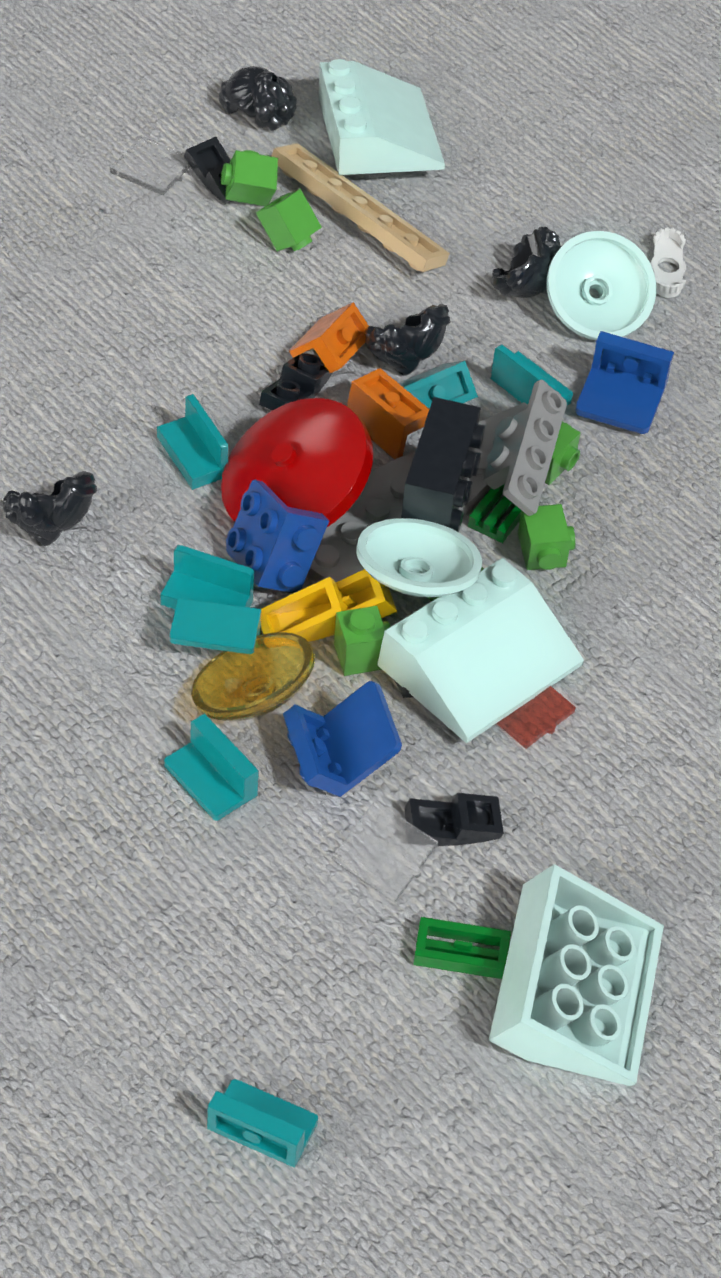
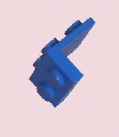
M600 331L596 340L591 370L576 403V414L639 434L648 433L667 386L674 352Z
M253 480L248 491L242 497L241 509L235 524L228 532L226 552L237 564L254 570V583L258 587L296 593L302 589L329 520L321 513L288 507L263 481Z
M373 681L365 683L324 716L296 704L283 713L288 728L287 737L295 749L300 764L299 773L302 779L311 787L319 788L339 797L343 796L397 755L402 748V742L382 688Z

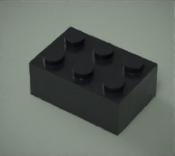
M433 397L405 482L401 518L426 520L444 525L457 532L460 531L464 511L459 510V507L462 508L463 504L468 505L473 484L472 481H468V478L477 475L481 459V453L475 452V448H481L485 432V425L479 424L481 407Z

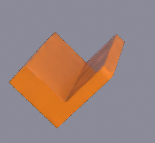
M354 302L320 318L289 350V353L294 358L314 348L329 373L341 369L365 343L366 336L364 333L369 325Z
M381 368L351 383L347 407L365 425L372 441L393 459L402 457L407 435L424 427L429 408Z

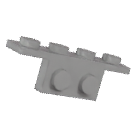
M542 379L534 383L527 409L513 417L508 416L498 424L495 430V442L492 451L487 457L488 465L483 481L492 489L505 484L503 489L504 496L528 516L537 512L567 406L566 400L560 393L551 388Z

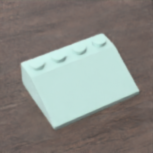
M335 59L331 62H320L319 102L339 175L444 170V159L421 88L355 61Z
M501 558L482 570L479 578L470 587L452 595L438 597L385 630L377 665L399 685L409 690V693L464 742L468 743L581 667L584 659L534 584L504 558Z
M555 864L530 879L522 887L489 1041L530 1062L627 1086L636 1084L664 925Z

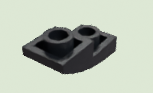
M302 353L283 365L280 379L261 392L259 405L273 411L278 407L297 400L315 398L332 373H329L319 357Z

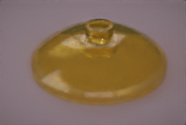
M276 632L258 635L253 654L223 651L209 661L193 682L191 689L192 700L201 714L205 713L209 718L220 721H243L267 715L287 703L306 684L315 663L313 650L309 642L297 634Z

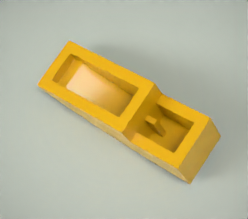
M363 569L338 582L328 577L261 608V628L267 647L276 649L333 636L335 634L336 612L377 606L381 618L397 612L389 587L375 580Z

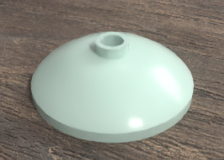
M590 231L571 238L554 255L547 273V294L555 314L570 330L591 340H597L600 331L621 337L628 336L646 321L655 303L656 280L649 260L633 242L612 232ZM589 289L597 290L599 298H593L589 293Z
M396 518L376 522L362 531L356 548L359 562L375 580L393 590L417 597H442L458 593L476 582L482 567L481 554L468 538L444 525L420 519Z

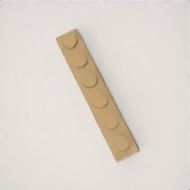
M295 143L273 149L271 157L278 158V167L282 169L286 176L296 179L307 188L309 193L326 201L335 212L345 215L356 223L361 231L371 234L382 242L384 248L397 253L408 261L410 267L417 271L425 272L446 265L450 254L448 251L343 175H339L336 170L303 146Z

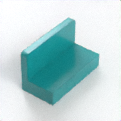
M502 344L495 348L491 380L518 401L528 405L534 383L542 379L551 388L560 393L566 400L567 406L571 404L573 392L521 352L513 353Z
M466 361L445 363L399 383L429 409L433 397L459 403H465L478 397Z
M188 395L185 397V417L158 426L157 438L191 489L194 490L222 479L224 467L228 463V444L195 395Z
M177 545L174 550V571L160 594L161 605L175 609L177 599L184 598L250 607L253 602L254 570L183 545Z
M178 598L170 631V642L178 645L253 654L255 647L259 645L261 634V609Z
M205 713L191 721L190 743L164 759L165 768L215 821L222 819L258 796L259 770Z
M238 1079L231 1080L224 1094L216 1091L207 1109L208 1130L293 1168L296 1167L318 1124L317 1114Z

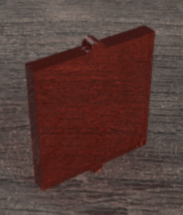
M549 686L532 700L497 722V724L527 749L545 734H553L556 726L572 715L576 707L553 687Z

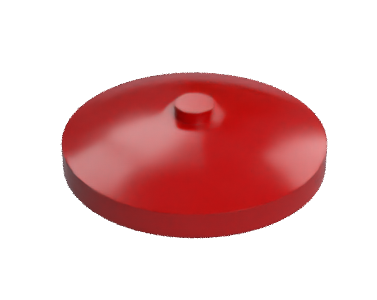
M308 398L297 400L269 412L243 434L230 453L228 463L224 467L221 494L228 515L234 522L236 521L241 509V500L244 493L248 491L253 480L263 481L288 507L323 514L329 520L327 526L329 527L351 508L368 481L373 463V445L369 432L350 408L331 399Z

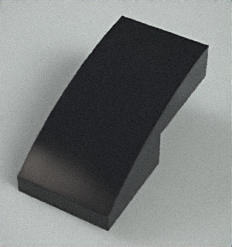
M217 137L186 149L184 158L202 183L224 204L232 202L231 200H226V185L221 184L223 166L225 163H230L231 159Z
M456 793L452 802L409 798L404 807L409 845H466L500 839L504 834L499 798L496 796Z

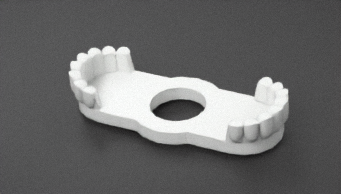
M668 227L665 230L660 229L654 235L653 258L650 264L655 275L656 293L662 297L674 298L681 293L686 283V280L683 279L686 271V263L683 260V246L686 243V239L683 234H680L679 230L676 231L675 228L669 229ZM661 262H671L678 267V270L669 273L664 272L658 267V264Z

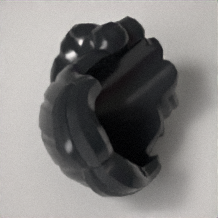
M257 66L241 68L232 74L229 80L222 82L220 87L219 103L228 114H233L240 109L248 116L255 117V123L260 128L269 127L270 130H277L281 124L286 125L297 108V99L292 92V86L286 79L277 77L275 73L268 71L266 68Z
M539 227L534 229L532 234L523 235L521 242L513 247V255L515 257L511 260L509 271H505L502 268L493 269L491 285L496 290H499L503 296L512 295L519 298L534 297L547 290L546 281L550 263L554 255L562 247L559 235L555 231L548 229V227Z
M431 305L419 314L409 315L405 319V325L401 327H396L393 324H388L383 329L369 326L364 333L367 349L376 355L378 360L389 363L401 375L411 374L416 370L420 361L429 358L441 345L446 326L450 323L447 305Z
M81 471L72 477H66L64 480H59L54 484V490L51 495L43 493L31 494L29 492L20 494L17 491L11 490L3 498V510L6 513V518L11 523L17 524L18 527L24 529L39 543L48 546L59 538L62 531L73 528L86 515L92 503V496L97 492L95 477L92 473Z

